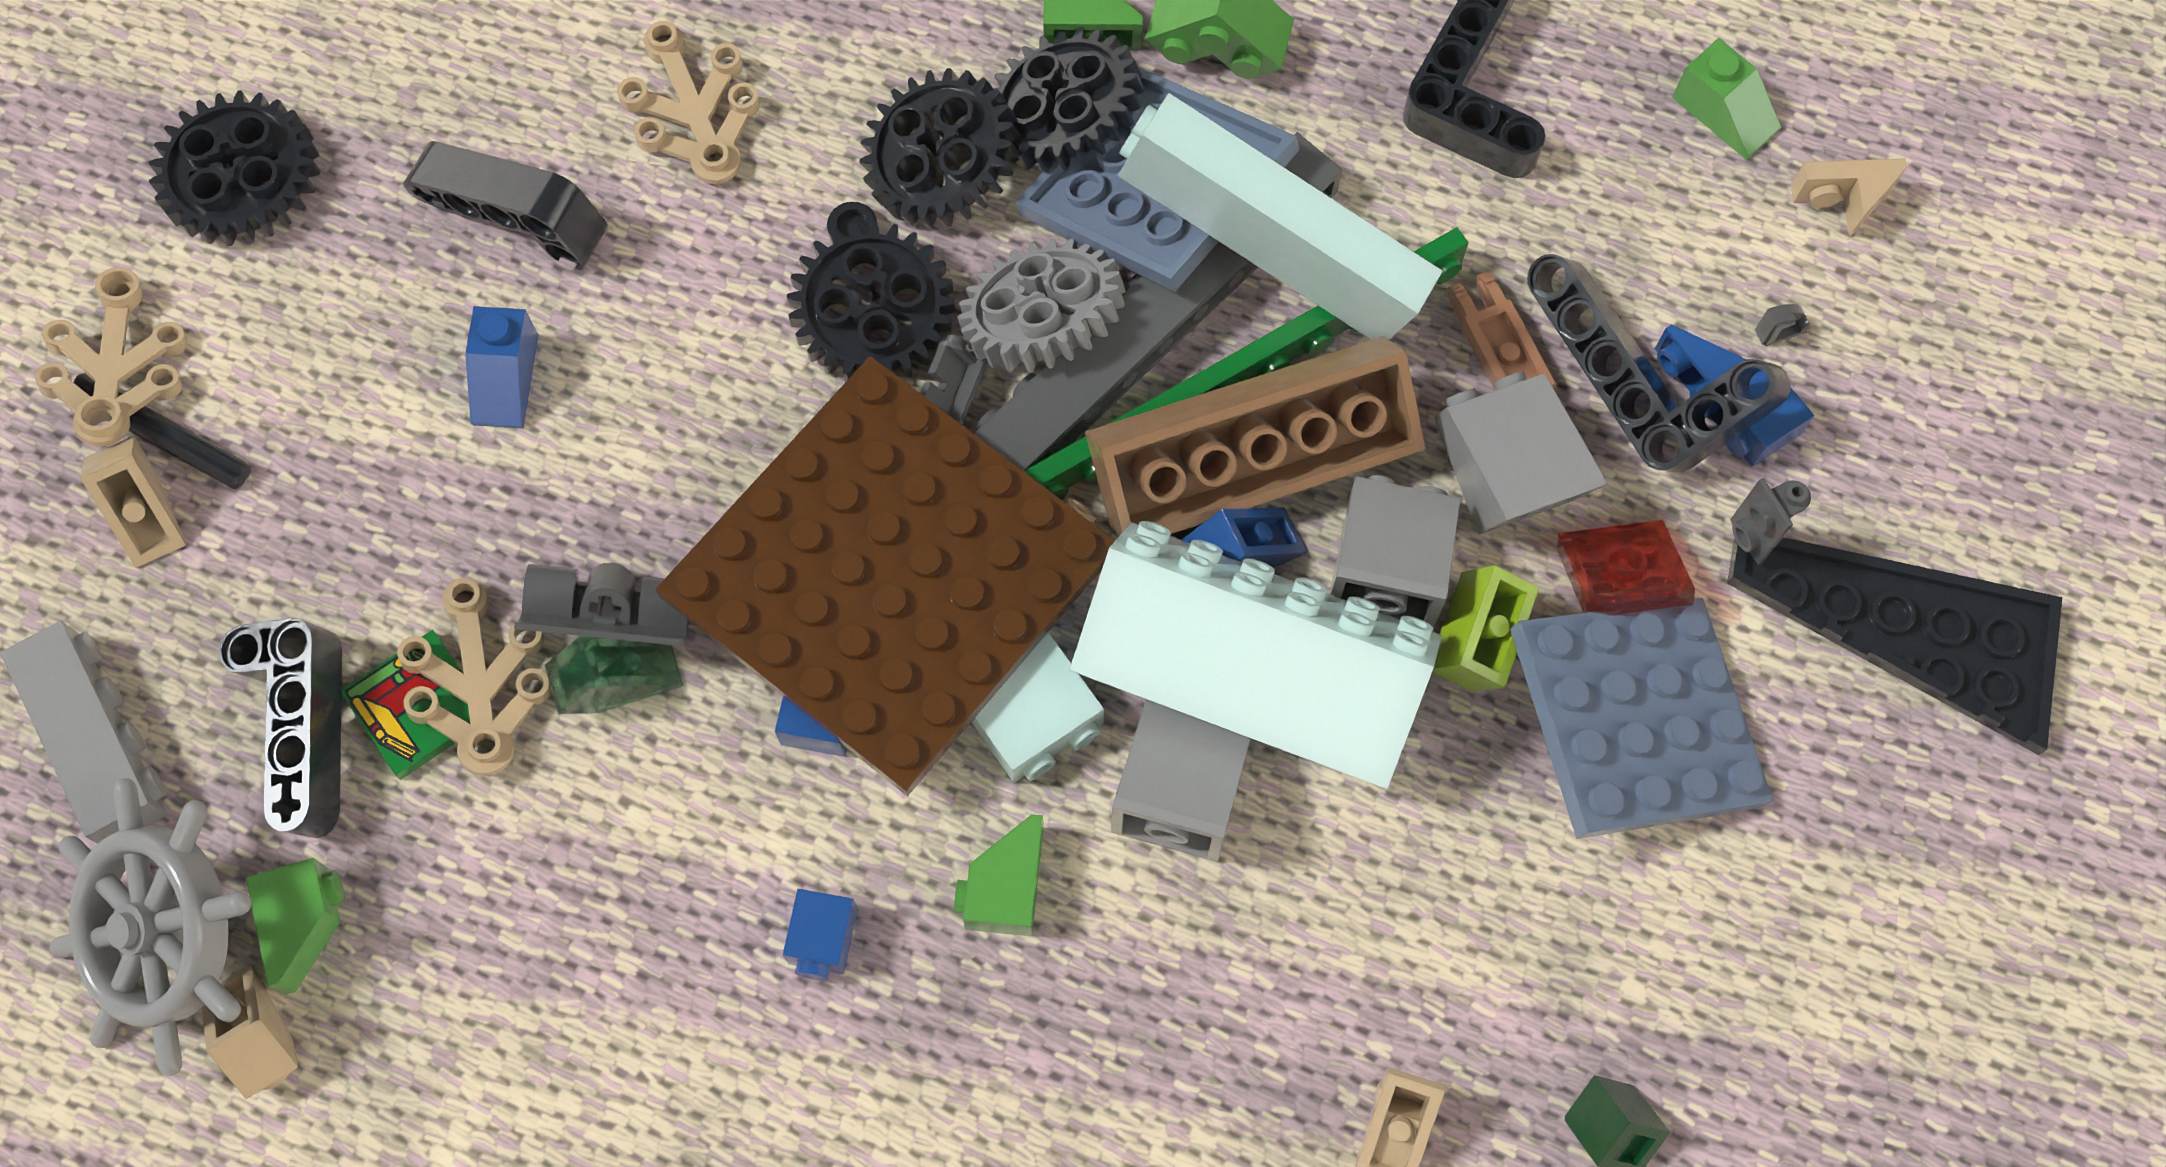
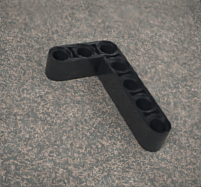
M1458 0L1411 82L1403 111L1404 124L1414 134L1504 176L1522 178L1530 174L1536 167L1546 138L1543 126L1533 117L1467 88L1515 0ZM1465 29H1471V30H1474L1475 32L1467 31V30H1465ZM1443 66L1453 67L1456 70H1449ZM1420 104H1429L1435 108L1429 109ZM1466 124L1476 125L1480 129H1471ZM1511 145H1518L1526 150H1517L1513 148Z
M1546 254L1537 258L1530 266L1527 274V284L1531 293L1642 460L1649 467L1671 472L1689 470L1777 409L1787 399L1790 392V379L1782 367L1758 359H1746L1734 365L1685 402L1678 405L1594 279L1580 262L1555 254ZM1563 267L1566 280L1562 288L1554 292L1552 288L1553 275L1558 269ZM1590 308L1593 313V324L1587 332L1582 334L1579 329V319L1581 314ZM1618 350L1622 357V364L1620 369L1611 376L1607 371L1606 361L1613 351ZM1764 371L1769 379L1768 389L1762 397L1754 399L1749 391V383L1756 373ZM1646 392L1650 398V408L1644 417L1639 418L1635 413L1634 403L1641 393ZM1718 402L1723 409L1724 418L1721 425L1711 431L1705 422V415L1710 406ZM1674 434L1679 441V452L1673 460L1668 461L1663 455L1662 446L1665 439L1669 435Z

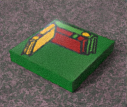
M433 629L422 636L430 644L435 656L463 673ZM413 649L408 652L406 659L413 662L418 661L424 657L425 651ZM396 653L342 689V696L395 776L402 780L455 744L454 741L428 724L415 723L408 717L404 708V698L411 689L419 686L428 687L436 693L440 707L469 724L470 716L468 704L424 675L406 671L402 667ZM426 698L419 699L412 706V710L424 712L430 708L432 701Z

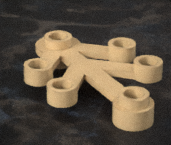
M655 22L645 33L644 44L650 59L664 65L679 102L649 92L645 82L636 77L626 78L618 85L617 94L622 107L629 112L643 111L691 128L696 142L665 132L660 120L654 117H646L638 121L634 127L637 143L646 152L660 151L690 162L695 176L705 183L721 184L727 182L737 174L741 165V156L736 143L749 117L756 114L760 108V100L756 88L750 83H737L728 92L731 110L717 134H715L710 123L729 82L742 69L743 63L740 51L735 45L730 43L719 44L712 50L711 62L713 69L698 95L682 58L686 50L682 31L678 26L670 22ZM661 36H671L670 39L665 42L656 41V39ZM724 57L734 58L729 64L719 63ZM632 91L641 92L637 98H626ZM749 96L752 98L751 101L746 104H739L736 102L740 97ZM648 131L658 132L657 136L652 139L643 138V135ZM719 153L723 155L719 161H707V158L712 154Z
M123 267L107 269L95 281V289L100 303L106 308L99 355L78 337L73 324L69 321L54 320L46 324L42 330V337L49 352L60 356L66 355L95 381L94 394L90 397L72 382L67 368L60 363H46L40 366L35 373V380L40 392L47 398H59L75 413L73 428L76 435L81 441L92 446H108L120 441L129 431L130 416L155 398L170 400L178 396L182 390V382L177 369L168 364H160L152 367L147 372L146 380L118 397L120 383L161 355L164 357L181 355L187 346V339L183 328L175 322H163L153 329L151 336L124 353L129 313L134 311L140 304L143 292L137 275L130 269ZM58 335H68V337L63 340H53ZM167 336H178V338L173 342H162V340ZM53 377L62 378L59 382L54 384L46 383L49 379ZM162 379L172 380L167 385H156ZM108 421V423L104 425L96 426L100 422Z
M459 578L445 588L442 599L448 617L457 623L464 674L435 656L428 641L419 636H412L403 640L398 647L397 655L402 667L406 671L424 675L468 704L470 724L440 707L436 693L424 686L415 687L406 694L404 708L408 717L413 722L428 724L457 743V754L466 770L475 775L490 776L501 772L509 765L514 755V743L511 735L535 705L542 704L550 696L551 685L547 674L538 668L526 669L517 677L516 689L518 693L493 720L492 699L527 656L535 654L541 649L544 638L542 632L532 631L536 634L535 639L530 643H520L516 640L518 635L529 630L514 629L513 623L509 629L510 642L486 670L480 619L485 616L488 610L489 601L484 586L477 580ZM462 591L474 593L473 598L469 602L459 603L455 601L456 595ZM413 649L425 651L424 657L418 661L413 662L406 659L408 652ZM532 680H538L544 684L537 693H527L524 691V686ZM426 698L432 701L430 708L424 712L412 710V706L419 699ZM482 740H491L495 743L493 750L486 754L476 752L475 747Z

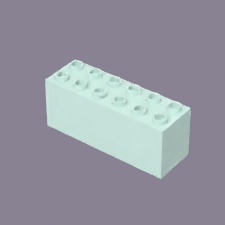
M1141 521L1138 525L1131 522L1108 550L1069 670L1388 789L1433 671L1442 635L1432 632L1433 627L1418 618L1402 616L1401 620L1379 613L1380 608L1368 600L1349 597L1346 601L1327 594V588L1316 581L1296 578L1294 582L1275 575V569L1264 562L1244 559L1242 563L1222 555V549L1212 543L1192 540L1190 544L1170 536L1171 531L1157 523Z

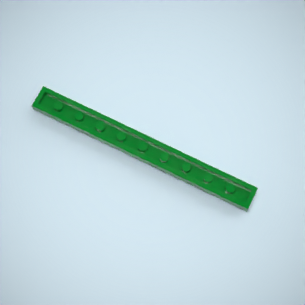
M1456 227L1413 252L1442 270L1436 282L1437 284H1442L1452 279L1462 269V262L1469 242L1459 228ZM1317 305L1110 423L1291 365L1290 362L1305 353L1309 357L1322 353L1333 343L1334 337L1345 330L1350 329L1353 333L1358 331ZM1086 436L1024 471L1061 500L1068 494V488L1085 478L1088 482L1097 480Z

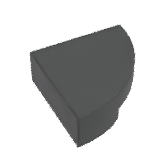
M1784 304L1768 308L1756 326L1755 332L1761 344L1768 346L1807 333L1810 323L1800 305Z

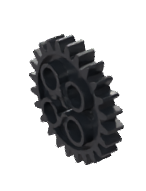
M1079 27L1074 36L1069 39L1064 30H1059L1056 41L1049 43L1043 35L1039 39L1040 48L1034 51L1028 46H1023L1024 58L1021 61L1010 58L1006 61L1011 69L1009 74H995L994 77L1000 87L993 89H998L1006 99L1007 105L1016 116L1012 123L1020 132V137L1011 141L1019 151L1018 157L1009 159L1012 164L1020 160L1024 168L1030 170L1038 162L1042 171L1047 173L1054 161H1058L1063 171H1066L1070 165L1071 158L1078 157L1083 165L1087 164L1089 151L1094 149L1099 154L1104 155L1106 153L1103 144L1105 140L1110 139L1118 142L1122 140L1117 130L1119 126H1133L1134 121L1129 111L1139 110L1142 107L1137 95L1144 92V87L1139 79L1142 74L1127 45L1120 46L1115 35L1105 40L1100 29L1094 31L1088 38L1083 27Z
M947 68L942 80H939L932 70H928L925 84L919 85L910 77L908 78L909 92L902 94L899 90L893 88L891 94L895 103L891 107L881 103L877 105L883 118L881 121H867L866 125L873 131L875 136L861 140L860 144L870 154L859 159V162L869 172L863 177V180L871 189H874L871 195L881 206L884 205V208L894 218L901 216L910 226H913L919 219L928 229H932L937 216L947 227H951L954 213L958 211L967 220H970V205L976 202L979 206L986 209L989 205L984 194L988 190L999 194L1003 192L1002 187L996 180L998 176L1013 175L1014 172L1005 162V159L1019 156V151L1011 141L1019 138L1020 132L1012 123L1016 116L1007 105L1006 99L998 89H993L986 78L982 77L977 81L968 70H965L960 78H958L951 68ZM966 116L960 123L956 124L961 117ZM918 128L914 134L910 135L914 129ZM970 160L969 164L965 168L959 170L965 162ZM923 172L917 180L913 181L917 174Z
M238 90L234 96L233 103H227L223 95L217 93L215 106L208 108L203 101L198 100L196 101L198 114L192 117L190 114L180 111L178 114L184 124L180 128L169 125L164 127L171 140L170 142H155L154 147L162 158L149 161V166L156 173V176L149 179V183L157 192V195L154 197L168 218L176 227L181 225L190 237L200 233L207 244H212L220 235L228 246H233L237 234L242 233L249 244H252L255 239V230L262 228L271 237L274 235L272 222L278 219L282 223L290 225L292 221L287 214L290 207L297 210L306 209V206L299 197L300 193L311 194L316 191L309 180V177L320 175V170L314 162V159L320 156L312 142L314 138L294 110L287 111L279 99L269 104L263 93L258 92L252 101L249 102L242 90ZM269 180L266 184L259 186L262 182Z
M872 221L868 234H861L856 223H851L850 237L845 239L835 229L831 230L833 244L829 247L817 240L814 241L813 245L817 258L813 259L801 255L799 258L801 268L806 274H791L792 287L798 291L787 294L789 307L797 309L788 314L791 327L800 328L795 333L799 346L811 344L807 350L809 360L814 362L826 356L823 364L825 373L829 375L839 366H842L845 382L869 356L873 357L891 372H893V369L900 368L908 377L912 376L911 361L913 359L926 366L929 365L930 358L926 347L937 350L939 342L943 341L938 332H951L952 321L945 314L955 312V299L947 297V295L953 292L952 279L942 278L946 274V263L944 260L932 262L934 247L929 244L917 250L918 236L916 232H912L904 240L899 239L897 224H893L886 235L880 234L877 221ZM862 263H868L876 267V270L868 276H857L851 272L855 266ZM834 280H840L846 283L847 287L839 284H832V282ZM903 289H913L920 294L911 302H901L894 297L897 292ZM876 298H879L881 306L877 303H873V301ZM862 300L870 303L867 308L863 307ZM833 304H842L849 308L843 316L838 318H831L823 314L824 310ZM896 319H899L904 322L910 321L911 324L905 327L897 323ZM877 329H884L892 334V337L882 344H875L866 339L872 331Z

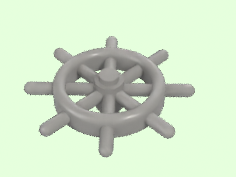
M123 778L118 780L113 786L119 832L107 836L92 850L76 836H66L59 842L58 849L61 855L78 873L70 901V934L53 939L49 950L55 958L63 959L74 956L78 972L86 989L101 1007L90 1032L89 1040L91 1044L96 1048L109 1046L121 1022L138 1027L151 1026L158 1068L163 1075L173 1076L180 1072L183 1063L176 1021L192 1016L204 1005L224 1022H231L240 1015L241 1007L239 1002L219 981L227 956L228 931L232 929L236 921L228 918L247 913L251 908V899L243 892L223 895L220 882L210 861L196 844L207 816V807L203 802L198 800L188 802L183 807L175 829L164 826L144 827L137 786L131 779ZM149 858L159 866L154 880H152ZM125 870L129 889L120 881ZM167 965L177 974L171 986ZM141 972H143L145 990L137 984Z

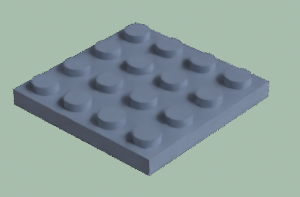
M1139 67L1142 74L1139 79L1144 87V92L1137 95L1142 107L1139 110L1129 111L1134 121L1133 126H1119L1117 128L1122 140L1120 142L1110 139L1105 140L1103 144L1106 153L1102 155L1094 149L1089 151L1088 163L1085 165L1079 161L1078 157L1071 158L1070 165L1066 171H1063L1058 161H1054L1050 170L1047 173L1042 172L1015 201L1020 216L1067 239H1074L1075 243L1081 246L1083 244L1090 245L1093 252L1103 250L1108 259L1114 258L1117 264L1175 292L1219 241L1118 176L1127 161V158L1119 154L1146 107L1150 105L1158 110L1168 93H1170L1282 167H1285L1300 149L1297 136Z
M1703 598L1523 620L1510 629L1576 839L1747 811L1764 807L1773 802Z

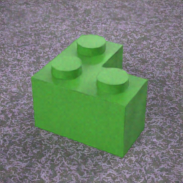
M1156 0L1145 40L1173 63L1182 65L1213 54L1227 65L1235 75L1245 79H1252L1282 69L1294 19L1273 0Z

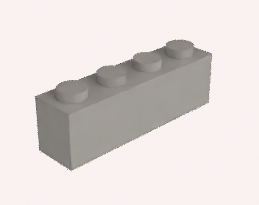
M59 621L0 652L86 838L98 844L107 836L119 832L113 786L118 780L123 778L131 779L137 786L144 827L167 816L160 800L167 795L165 785L152 767L145 769L138 754L145 750V744L131 722L123 723L117 707L124 704L123 698L116 685L108 676L101 677L95 663L102 660V655L95 641L87 632L84 631L79 634L63 621Z

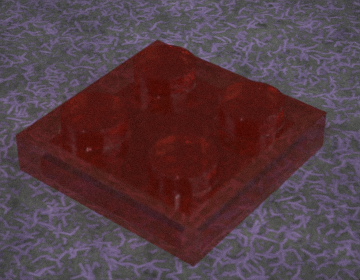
M1663 520L1558 533L1557 551L1583 613L1594 612L1612 616L1693 605L1695 587Z

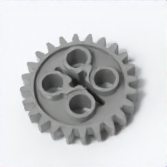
M1051 239L1045 249L1038 250L1035 243H1030L1028 253L1021 255L1016 250L1010 251L1011 261L1004 263L994 260L992 263L995 271L992 274L979 272L977 277L981 285L968 286L965 290L969 299L959 302L962 314L958 316V321L962 328L961 331L970 350L973 349L978 360L987 358L992 368L1004 362L1008 372H1012L1020 362H1024L1027 372H1032L1038 361L1044 360L1049 369L1053 368L1057 356L1063 355L1067 360L1072 361L1074 360L1073 349L1079 346L1083 349L1091 350L1093 348L1090 341L1092 336L1106 337L1108 332L1104 323H1116L1119 321L1116 309L1125 307L1122 294L1126 290L1114 258L1108 259L1105 251L1097 250L1093 252L1090 245L1083 244L1078 248L1074 239H1069L1063 247H1058L1055 239Z

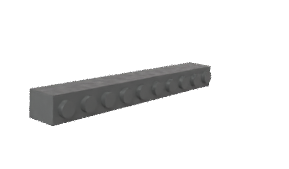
M1296 132L1294 135L1297 136L1300 150L1284 168L1332 198L1338 192L1342 168L1300 133ZM1219 242L1175 292L1136 273L1124 286L1126 292L1122 296L1125 307L1116 309L1119 321L1116 323H1104L1108 332L1106 337L1092 336L1090 338L1093 347L1091 350L1078 346L1073 349L1074 360L1069 361L1063 355L1056 357L1053 368L1049 369L1045 366L1037 375L1030 373L1025 376L1015 387L1013 397L1002 408L994 407L983 415L976 426L974 434L1022 471L1068 447L1244 282L1258 266Z

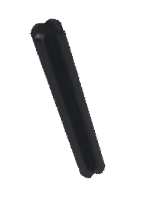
M86 373L77 375L73 383L90 397L93 396L95 381ZM146 406L130 416V432L232 489L240 488L251 473L250 466L244 460Z

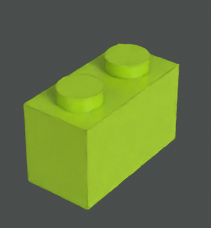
M1496 565L1461 572L1439 634L1442 637L1432 673L1472 692L1505 688L1517 654L1510 629L1520 621L1529 620L1539 587Z

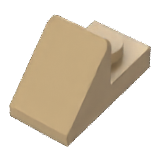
M1906 158L1804 162L1791 183L1793 203L1810 202L1813 207L1825 208L1843 201L1849 236H1852L1892 191L1907 168Z
M1388 1067L1375 1090L1373 1111L1355 1167H1419L1445 1093L1446 1085Z

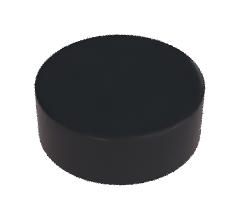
M846 202L838 205L832 210L827 220V230L831 242V230L833 229L838 231L844 239L850 237V225L853 222L859 227L861 234H868L872 221H877L874 211L869 206L860 202Z

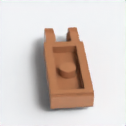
M1487 271L1477 275L1475 280L1477 291L1487 306L1486 309L1477 311L1467 290H1465L1461 283L1447 288V297L1462 323L1461 327L1494 390H1497L1494 382L1524 371L1527 379L1545 373L1555 391L1556 383L1511 299L1506 300L1493 274L1491 275Z

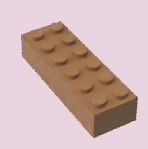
M1383 336L1085 431L1109 526L1117 538L1131 522L1138 525L1141 521L1157 523L1169 529L1172 534L1204 523L1221 509H1248L1426 450L1406 350Z

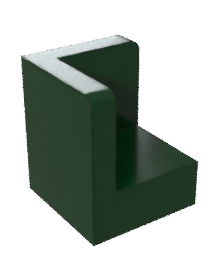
M1596 1075L1592 1077L1565 1115L1566 1124L1598 1167H1646L1671 1133L1635 1086Z

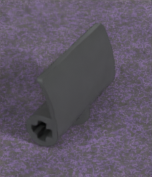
M613 562L596 566L589 573L587 582L579 581L578 569L528 564L523 587L522 614L519 620L514 623V629L684 646L689 621L656 593L655 588L665 578L643 576L642 587L637 588L635 578L630 570L623 565Z

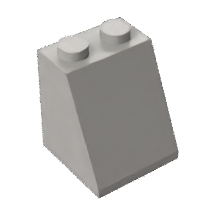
M1524 371L1509 375L1494 382L1497 390L1478 396L1476 388L1463 391L1447 398L1448 407L1434 417L1479 535L1575 501L1607 485L1601 470L1545 373L1527 379Z
M1369 475L1365 478L1355 476L1349 495L1329 594L1346 601L1349 597L1362 598L1376 604L1380 608L1379 613L1401 620L1402 616L1418 618L1434 628L1447 598L1461 498L1448 496L1446 491L1433 486H1421L1415 489L1396 485L1395 481L1381 475Z
M1146 699L1113 802L1111 833L1218 862L1251 738Z

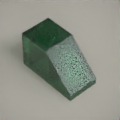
M580 636L545 664L558 714L602 713L683 686L673 647L666 644Z

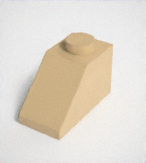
M135 436L83 459L80 479L135 568L186 546L161 481Z
M252 963L220 982L240 1004L241 1011L237 1019L231 1022H224L206 1005L202 1007L206 1051L245 1099H248L262 1089L268 1090L278 1086L293 1070L298 1068L294 1041Z

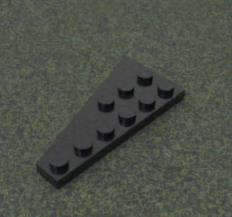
M1783 537L1763 563L1758 565L1751 553L1744 551L1734 538L1728 585L2031 752L2040 755L2047 750L2063 597Z

